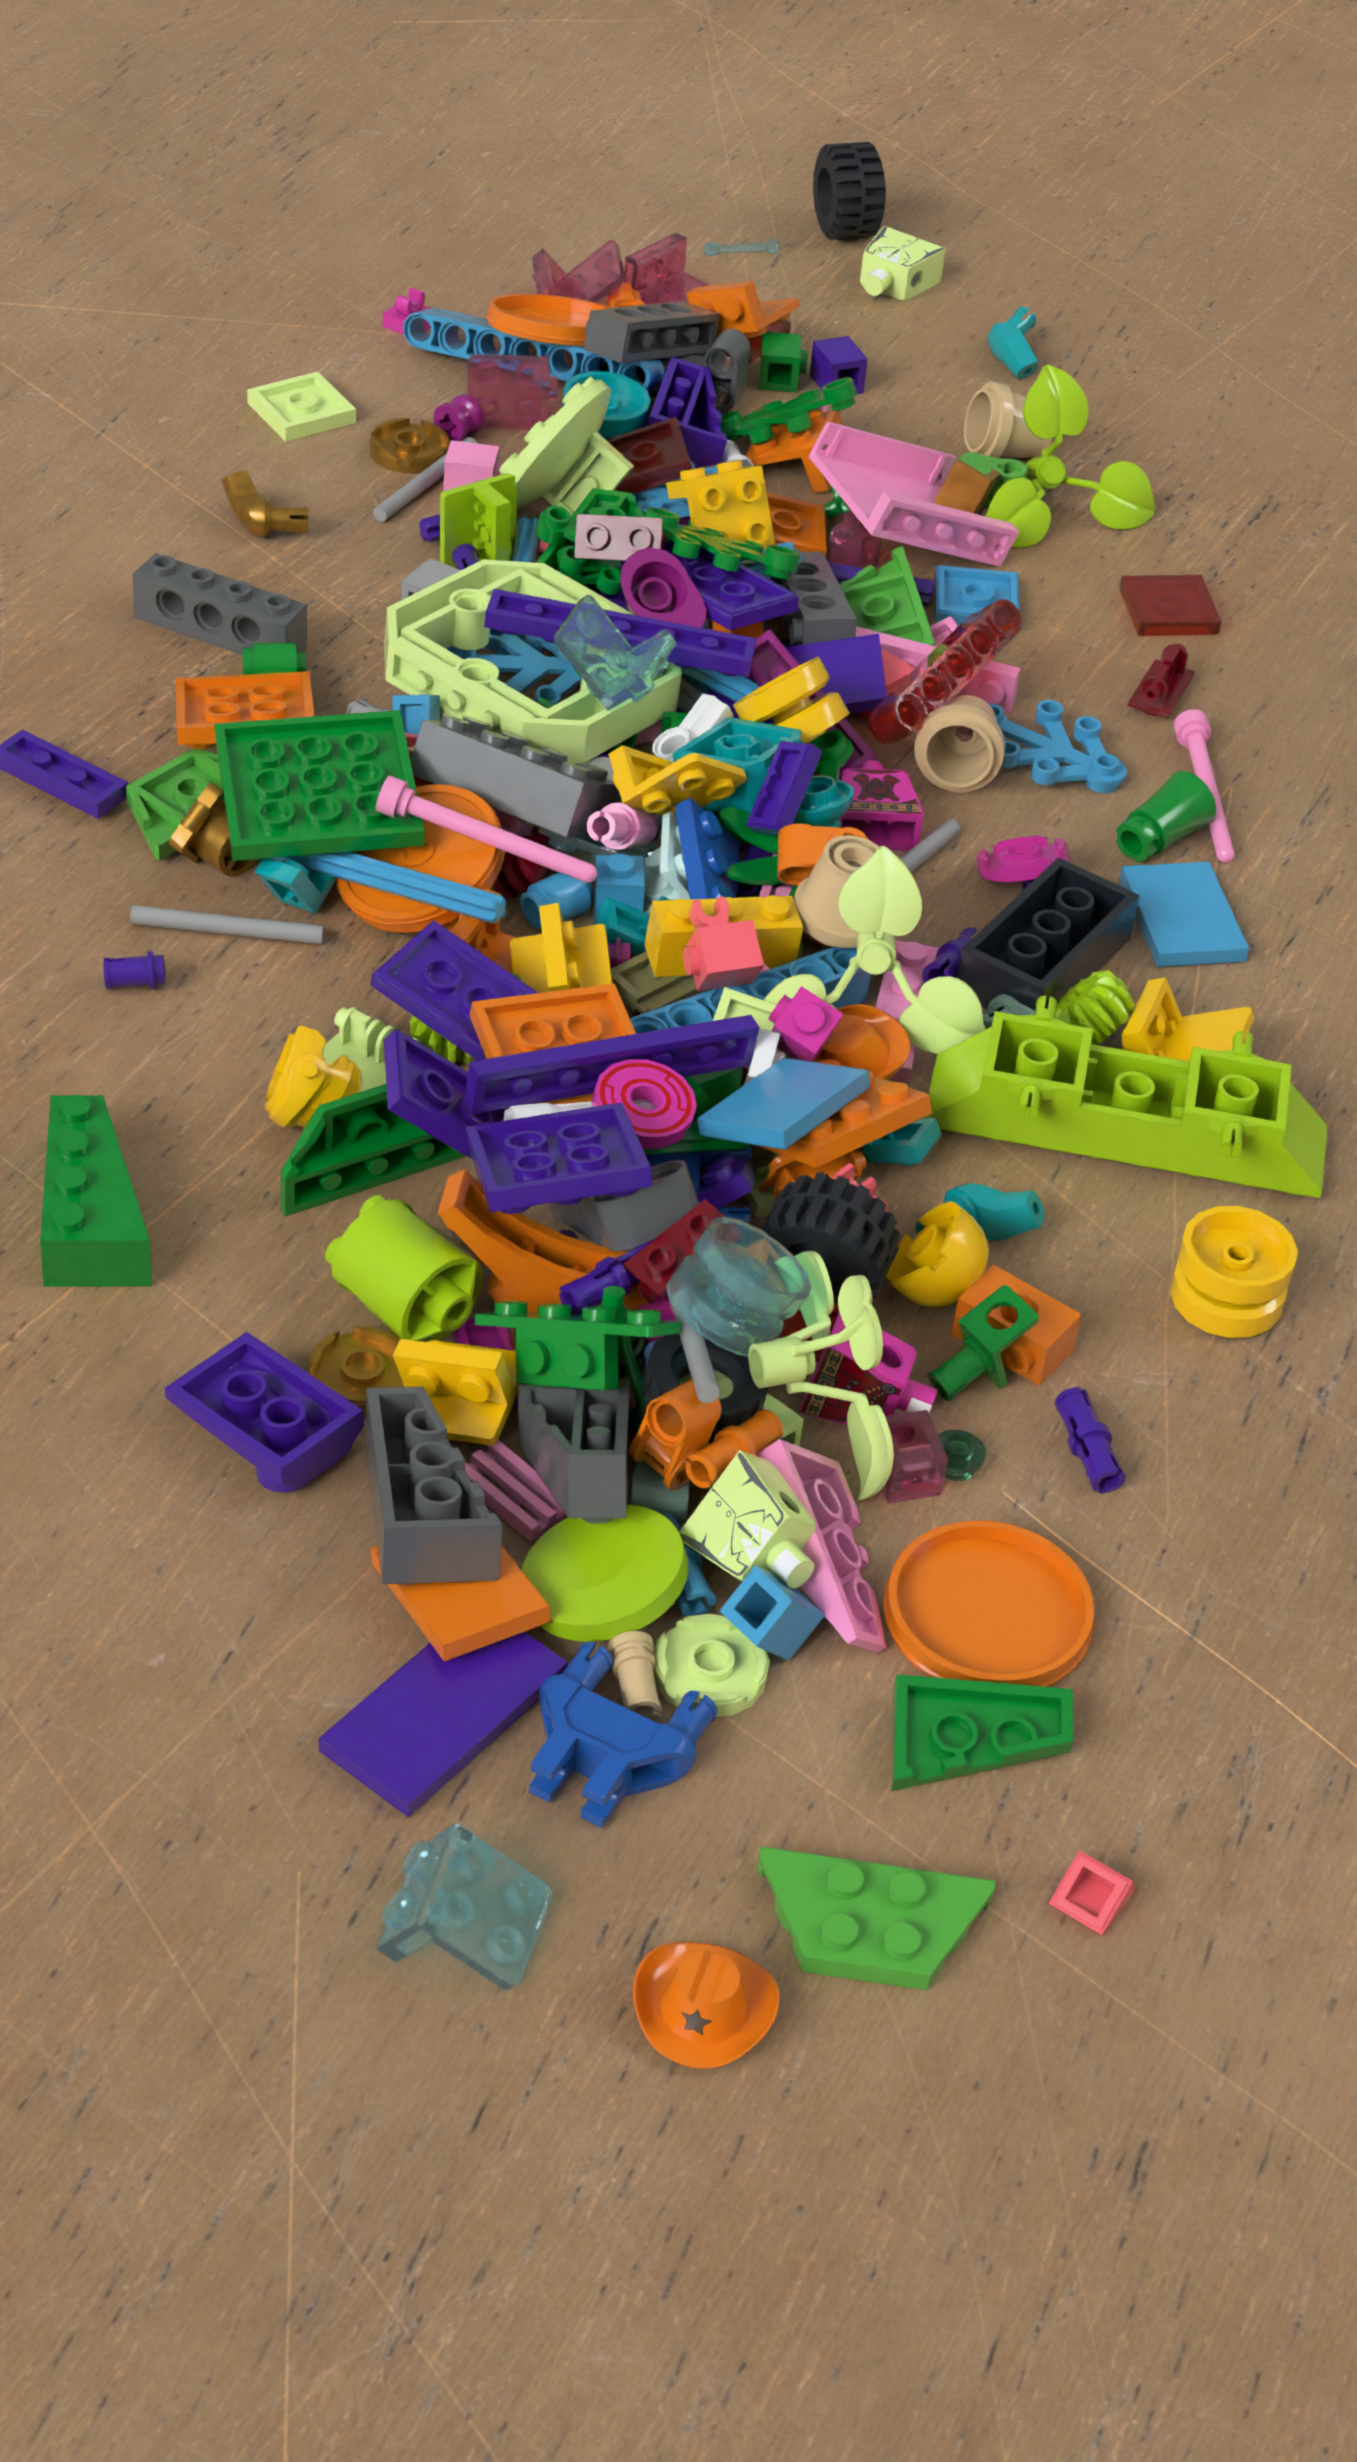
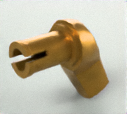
M247 470L232 473L222 480L234 514L250 534L262 538L270 535V531L308 534V507L271 506V502L267 501V497L258 493Z

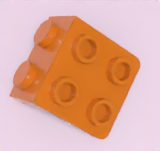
M754 281L696 287L686 293L689 303L720 313L716 338L722 331L727 329H736L744 333L747 338L760 336L767 332L766 326L788 320L790 318L789 313L800 307L798 298L759 302Z
M821 409L811 410L808 413L812 425L795 433H789L787 424H771L774 437L761 443L752 444L745 455L751 460L753 466L801 458L814 493L829 491L831 488L830 483L812 462L809 455L827 421L844 426L840 413L833 410L823 412Z

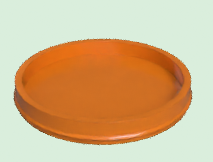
M508 294L489 300L486 318L487 323L491 327L509 335L545 343L584 346L586 339L585 328L589 320L590 310L612 307L563 296Z
M443 784L416 787L417 796L501 829L500 821L494 809L484 799L469 790ZM422 819L425 830L424 846L351 852L480 890L484 888L489 890L500 873L505 851L424 819ZM336 879L339 893L348 907L363 922L380 930L396 933L419 932L433 920L443 925L460 916L459 913L343 879Z
M981 1520L961 1521L943 1525L926 1532L902 1551L892 1568L884 1590V1616L893 1640L903 1655L928 1677L1050 1687L1062 1680L1077 1667L1087 1653L1092 1641L1094 1602L1090 1586L1080 1568L1071 1557L1051 1541L1030 1530L1007 1523Z

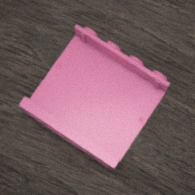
M827 421L809 455L812 462L872 536L1000 567L1019 534V531L1012 523L934 503L942 488V484L957 459L952 454Z

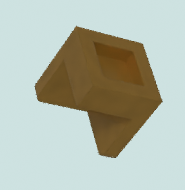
M958 460L951 469L934 503L979 514L1001 473L993 469L989 474L985 475L962 460Z

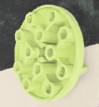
M589 377L582 385L580 383L574 385L562 400L565 405L555 415H551L544 423L542 421L537 422L527 433L524 441L529 445L519 455L516 452L513 453L499 469L501 474L509 473L516 476L517 509L525 507L543 497L552 506L565 508L572 516L592 488L615 491L632 470L634 465L599 434L612 393V389L603 380H594L592 377Z

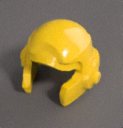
M298 1026L295 1034H289L269 1083L265 1110L269 1112V1119L283 1128H293L296 1126L304 1128L319 1105L361 1092L362 1074L359 1067L344 1055L333 1061L330 1066L327 1065L323 1056L327 1040L318 1030Z

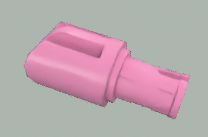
M622 802L611 803L603 807L601 811L593 813L587 821L589 836L596 841L600 840L606 847L615 850L633 849L635 846L647 845L656 836L658 830L657 819L653 813L625 805Z

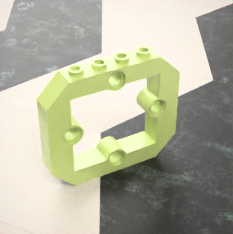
M481 560L387 607L384 638L385 679L387 682L409 695H440V713L442 715H450L459 719L467 716L489 724L488 731L500 735L504 731L528 739V747L541 750L542 747H547L568 755L567 762L586 763L663 718L664 711L675 712L677 709L682 671L681 667L671 662L650 658L644 660L636 659L629 654L608 650L593 651L585 646L569 643L570 648L577 654L595 657L609 666L597 665L584 670L580 691L547 709L499 681V670L492 662L479 658L462 659L447 650L451 646L463 650H478L488 644L490 628L484 627L486 609L494 589L631 614V612L544 563Z

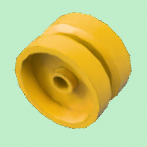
M819 657L813 658L778 676L733 704L740 719L761 723L772 718L773 722L770 723L771 725L801 730L803 743H809L826 732V729L850 714L838 692H828L810 700L809 696L824 687L830 678Z
M1216 1206L1199 1212L1185 1227L1170 1289L1175 1308L1187 1322L1207 1333L1222 1337L1246 1338L1269 1331L1281 1318L1288 1286L1290 1285L1295 1268L1298 1250L1293 1236L1279 1221L1258 1210L1241 1206Z

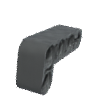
M736 329L722 331L707 351L705 358L696 355L675 357L710 369L716 394L714 404L716 411H720V414L729 412L746 388L750 343L747 337ZM671 357L659 358L664 367V375ZM601 358V371L609 372L607 361ZM637 366L636 376L644 384L646 374L640 366ZM661 384L657 388L648 391L649 397L656 399Z
M677 1160L651 1167L653 1187L638 1189L631 1195L616 1197L603 1194L584 1197L581 1202L572 1205H558L554 1202L549 1203L554 1219L611 1251H624L654 1240L697 1206L699 1201L686 1163Z

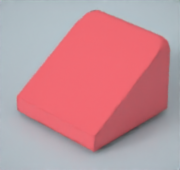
M1079 1850L1048 1904L1104 1936L1137 1887L1132 1880Z

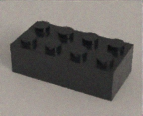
M1058 857L961 949L957 978L967 983L974 990L979 998L981 1007L988 1009L991 1000L1001 994L1012 996L1019 1003L1034 1011L1036 1010L1037 999L1045 995L1047 996L1045 1008L1048 1009L1050 996L1058 1002V999L1063 997L1069 988L1077 985L1081 978L1086 979L1093 972H1098L1130 940L1140 895Z

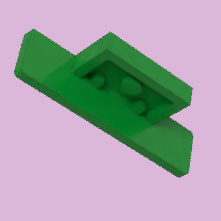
M499 1301L495 1302V1311L475 1314V1325L516 1328V1383L604 1391L618 1389V1335L657 1337L681 1333V1321L661 1320L660 1310H628L627 1318L616 1317V1308L584 1307L582 1308V1315L571 1314L570 1304L538 1305V1312L528 1311V1302Z

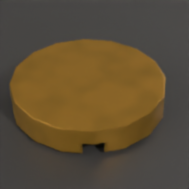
M409 418L387 420L374 428L370 438V456L373 460L388 470L401 473H421L444 456L449 448V435L443 428L427 420H421L420 425L410 424Z
M368 1326L353 1327V1333H346L341 1336L340 1330L331 1333L314 1346L308 1360V1373L363 1410V1418H366L367 1388L404 1387L393 1358L401 1338L387 1330Z

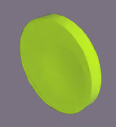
M627 1505L626 1518H614L607 1523H589L582 1520V1518H566L559 1522L535 1542L528 1552L521 1570L550 1606L551 1622L540 1627L557 1637L567 1640L595 1642L610 1640L618 1634L642 1629L664 1614L674 1604L685 1586L689 1563L680 1533L668 1518L649 1508Z

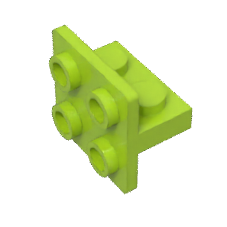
M505 473L449 489L440 494L441 563L456 567L452 560V554L462 544H470L476 547L475 551H478L480 561H510L516 537L517 486H515V475Z

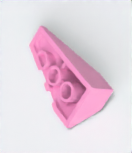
M777 1440L758 1452L756 1456L771 1461L777 1467L815 1521V1532L801 1550L813 1561L815 1567L811 1577L800 1587L848 1644L878 1653L887 1648L876 1594L870 1585L862 1579L860 1569L869 1565L866 1549L860 1544L856 1545L854 1542L852 1529L860 1525L861 1522L857 1506L840 1463L784 1440Z

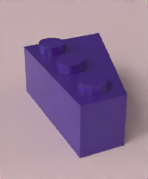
M671 356L649 416L640 453L647 448H651L654 452L669 444L682 462H694L695 468L717 467V464L721 463L727 438L725 433H721L720 423L722 418L720 411H716L715 408L716 394L709 368Z

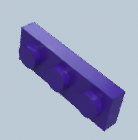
M23 729L0 744L1 770L97 819L127 799V781Z

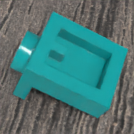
M263 858L255 871L279 902L314 914L317 913L337 879L336 877L308 870L291 859H285L282 863L271 858Z

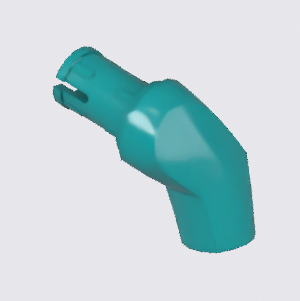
M1024 306L1017 308L1005 323L994 324L987 337V342L993 355L998 361L1004 363L1018 380L1034 374L1039 366L1037 358L1024 337L1036 325V316L1032 312L1025 320H1022L1021 318L1030 310Z
M967 1183L946 1191L943 1203L955 1202L963 1210L967 1211L983 1228L987 1240L1001 1241L1040 1228L1045 1218L1042 1201L1034 1191L1001 1192L982 1184ZM917 1221L916 1232L918 1234L925 1227Z

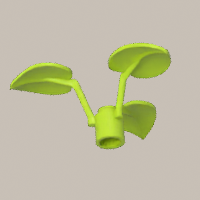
M1051 365L1042 367L1038 378L1028 391L1023 406V417L1026 427L1034 436L1040 439H1051L1053 437L1055 439L1048 448L1042 450V456L1034 457L1027 462L1025 478L1019 477L1008 480L997 490L985 516L1012 523L1017 528L1019 534L1011 546L1015 548L1033 546L1044 538L1051 522V513L1048 505L1040 500L1045 495L1043 489L1056 488L1061 484L1096 490L1097 492L1090 502V512L1100 524L1111 529L1122 530L1141 526L1152 518L1155 511L1150 481L1145 472L1134 463L1119 461L1108 465L1101 474L1100 483L1066 476L1064 463L1058 457L1053 456V453L1062 444L1063 435L1075 436L1084 430L1089 414L1088 402L1082 388L1075 379L1063 370Z

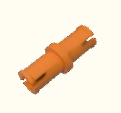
M763 1409L756 1412L753 1417L739 1426L731 1425L723 1428L715 1435L714 1441L711 1444L688 1456L689 1459L685 1462V1471L688 1478L698 1487L708 1488L712 1486L739 1450L756 1456L758 1452L779 1440L783 1436V1426L780 1419L770 1410Z

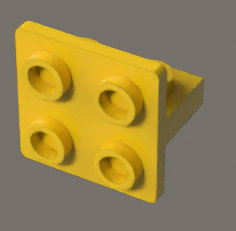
M559 903L539 906L542 934L514 938L510 941L513 973L517 974L522 982L538 993L613 984L605 926L603 924L574 928L572 920H563Z
M400 1339L393 1358L404 1387L424 1388L447 1428V1439L490 1446L495 1445L517 1396L518 1385H521L516 1383V1351L436 1340L422 1342Z

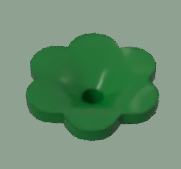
M831 485L833 499L824 504L826 517L831 520L843 513L855 525L860 523L859 519Z

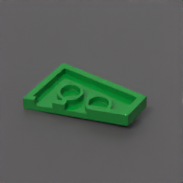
M896 1674L893 1692L891 1791L1070 1753L1073 1744V1689Z

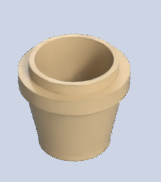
M987 382L974 394L969 403L964 423V440L970 452L1001 459L1042 456V450L1050 446L1052 438L1040 439L1029 431L1023 417V406L1026 396L1011 391L1009 386L1004 383Z
M963 695L949 700L942 708L931 713L920 726L915 740V758L923 775L939 788L963 793L984 787L999 772L1005 755L1004 736L997 724V718L993 709L987 702L975 696ZM965 726L971 728L973 733L971 735H963L958 732L957 728Z
M851 835L838 836L827 842L809 877L798 885L793 899L803 924V930L812 938L832 947H857L859 933L852 930L841 917L839 894L848 877L879 848L878 845L865 838Z

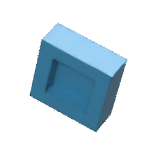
M393 695V711H401L405 733L418 735L423 719L440 721V695Z

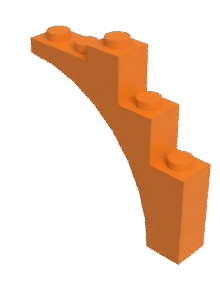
M465 1169L449 1176L437 1214L443 1219L445 1225L455 1232L475 1253L479 1262L492 1271L487 1292L492 1297L494 1303L499 1301L528 1302V1311L538 1312V1305L562 1304L559 1296L561 1286L590 1273L595 1269L596 1264L606 1257L616 1258L629 1252L625 1250L611 1251L605 1247L563 1235L525 1217L521 1213L490 1212L481 1184ZM766 1237L729 1248L724 1253L719 1251L685 1279L692 1301L712 1322L732 1319L741 1321L748 1326L787 1311L790 1306L792 1290L782 1270L776 1263L778 1260L783 1259V1257ZM642 1282L633 1286L630 1294L625 1296L624 1305L629 1310H636L637 1307L647 1303L638 1290V1286Z

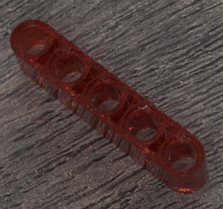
M999 599L968 616L871 711L868 723L873 736L883 744H893L924 728L923 724L928 716L935 710L946 706L1019 633L1022 627V618L1018 608L1007 599Z

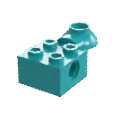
M728 717L673 752V759L676 762L688 754L698 753L744 769L747 777L746 782L736 787L735 792L729 797L714 800L704 806L703 809L715 812L721 811V809L726 807H733L751 813L780 741L803 743L802 733L799 729ZM812 776L806 790V796L799 807L794 823L820 827H840V818L851 806L854 788L849 783L835 780L830 776Z

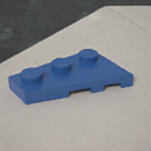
M691 797L675 805L690 900L717 899L721 896L737 898L738 881L728 878L725 873L730 865L739 863L740 842L720 825L712 811H705Z

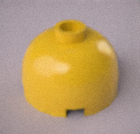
M950 1201L939 1204L918 1220L925 1228L914 1239L907 1234L902 1237L898 1244L899 1250L886 1275V1278L891 1281L889 1283L899 1293L921 1306L938 1308L956 1303L958 1298L982 1277L988 1264L989 1246L983 1228L967 1211L963 1210L955 1202Z

